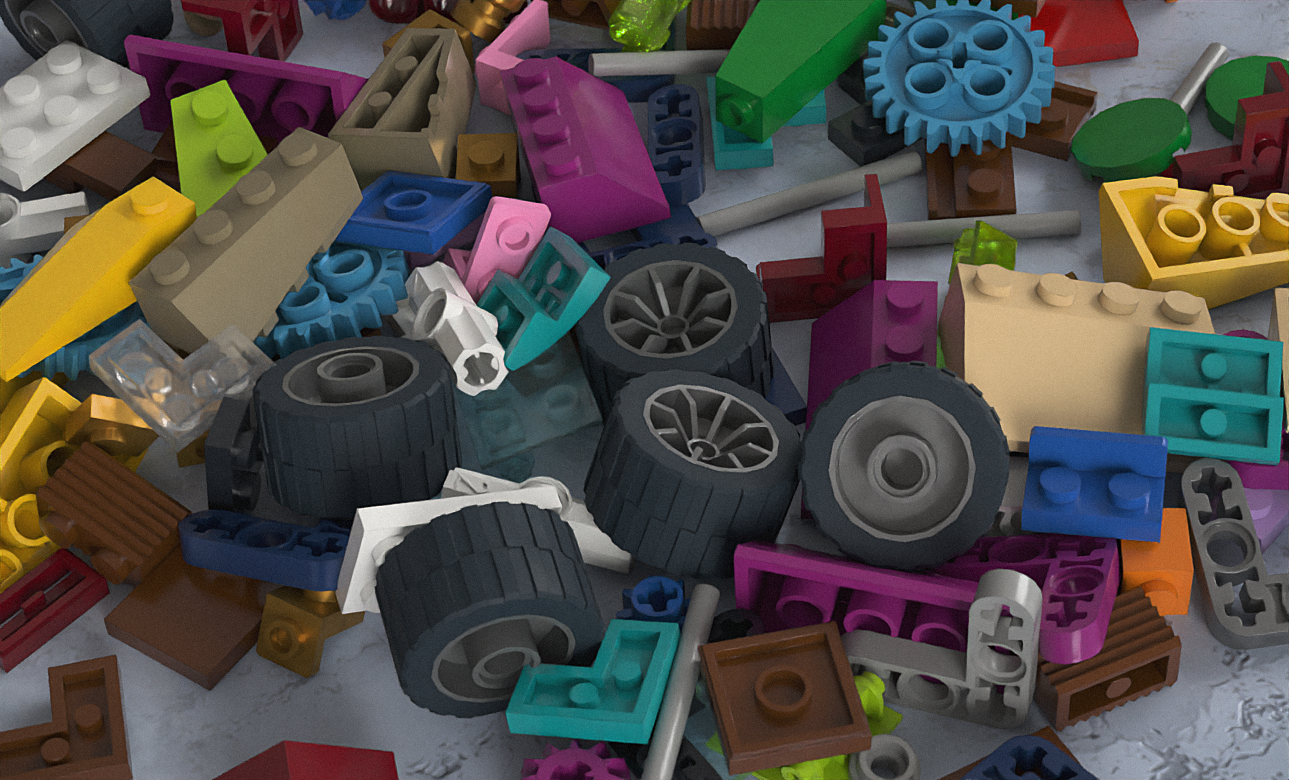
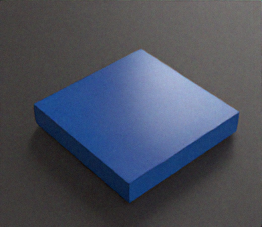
M388 170L361 191L363 200L348 219L335 241L433 255L487 210L492 198L491 185L481 182Z

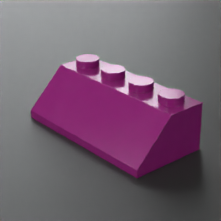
M128 35L124 41L130 70L146 78L150 97L139 104L144 130L164 133L170 121H173L171 99L226 80L257 135L275 137L279 145L284 138L293 133L298 127L329 138V132L369 80L335 70L135 35Z
M556 56L544 60L539 58L527 59L518 63L514 68L500 71L514 131L518 136V143L537 201L547 205L551 213L547 230L551 226L570 236L576 243L672 218L669 205L623 90Z
M874 280L812 323L807 394L808 413L806 414L805 431L813 420L811 416L819 404L830 396L832 390L845 380L864 370L895 361L897 363L911 361L928 362V365L936 367L938 281ZM801 497V519H814L810 510H806Z
M753 540L737 545L734 553L736 609L752 610L758 614L764 622L767 633L836 621L840 637L846 632L866 630L967 653L969 611L979 584L978 582L937 575L927 570H915L914 573H907L869 566L853 557L850 559L846 556L805 549L794 544ZM1002 604L1000 616L1012 618L1013 615L1010 613V607ZM988 645V647L1001 654L1015 655V652L1010 649ZM917 674L927 681L945 684L932 676ZM994 683L997 693L1004 695L1006 685Z

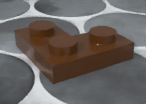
M116 654L47 668L52 722L0 732V780H133L122 675Z

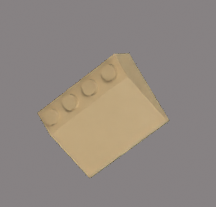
M956 264L938 322L946 368L958 373L957 376L968 384H974L983 393L982 397L990 407H994L1001 419L1000 425L1004 435L1007 436L1009 451L1029 453L1031 429L1035 426L1142 435L1146 339L1150 327L1215 334L1205 299L1195 297L1187 292L1174 290L1166 293L1132 288L1121 282L1103 284L1074 280L1058 273L1039 275L1011 271L994 264H984L981 266ZM1167 453L1166 471L1184 474L1185 469L1189 465L1205 457Z

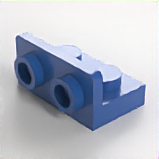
M1042 426L1033 427L1029 441V463L1022 508L1021 530L1160 542L1168 452L1167 438Z

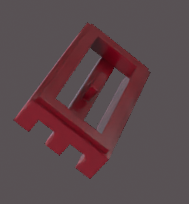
M61 547L0 593V625L23 609L22 612L0 628V668L6 673L11 671L109 595L110 590L106 578L70 550ZM69 572H72L69 576H67L65 579H63L56 586H54L52 589H50L48 592L44 594V591L50 588L53 584H55Z

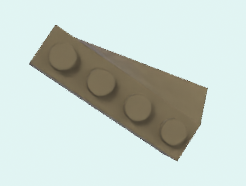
M298 127L128 282L155 337L238 376L242 374L251 361L247 352L257 336L267 338L279 320L275 312L277 307L289 291L299 292L309 278L306 266L314 254L326 253L363 200L342 143Z

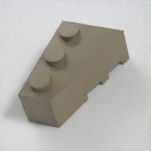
M407 28L329 132V139L342 143L360 190H364L388 170L455 179L458 134H465L477 86L456 29Z

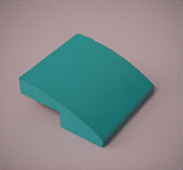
M551 226L519 279L498 269L476 304L477 307L497 317L498 330L496 338L505 351L503 358L505 367L513 371L535 359L564 336L586 313L611 278L570 236Z
M1150 327L1147 334L1145 352L1142 435L1167 438V453L1277 466L1280 462L1284 397H1280L1284 342Z

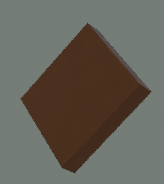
M179 544L104 618L107 633L211 691L257 643L266 595L268 592L284 585L187 564L182 559L181 544Z
M836 621L697 646V661L729 776L871 750V730Z

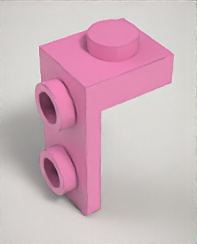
M533 0L521 14L516 15L511 20L509 26L489 46L483 48L475 60V75L478 79L480 104L510 115L500 71L514 68L518 63L524 61L515 57L517 54L527 50L546 49L549 46L551 37L548 4L546 1Z
M499 196L492 197L472 251L447 249L443 263L455 270L475 304L478 303L498 269L519 279L545 234L551 217L547 205Z

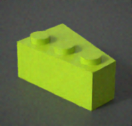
M226 80L170 100L181 194L195 202L197 218L213 206L237 184L240 178L248 174L268 155Z

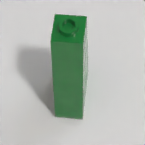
M760 0L715 75L716 121L758 142L764 143L818 93L830 85L868 51L869 41H878V27L880 25L886 26L887 0Z

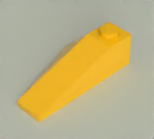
M153 176L72 226L0 304V378L6 382L10 381L135 303L137 299L128 282L197 219L195 202Z
M1159 176L1102 183L1098 192L1102 267L1105 283L1121 282L1132 288L1166 293L1174 290L1187 292L1195 297L1204 298L1208 310L1289 283V194L1273 192L1266 200L1234 196L1233 187L1216 184L1212 185L1209 192L1178 188L1177 179Z
M45 377L17 389L0 416V593L61 548L53 543L39 526L36 493L40 486L45 485L48 477L54 476L57 468L62 467L66 459L71 458L74 451L80 449L81 446L65 443L66 419L82 403ZM148 448L138 457L125 454L112 457L136 472Z

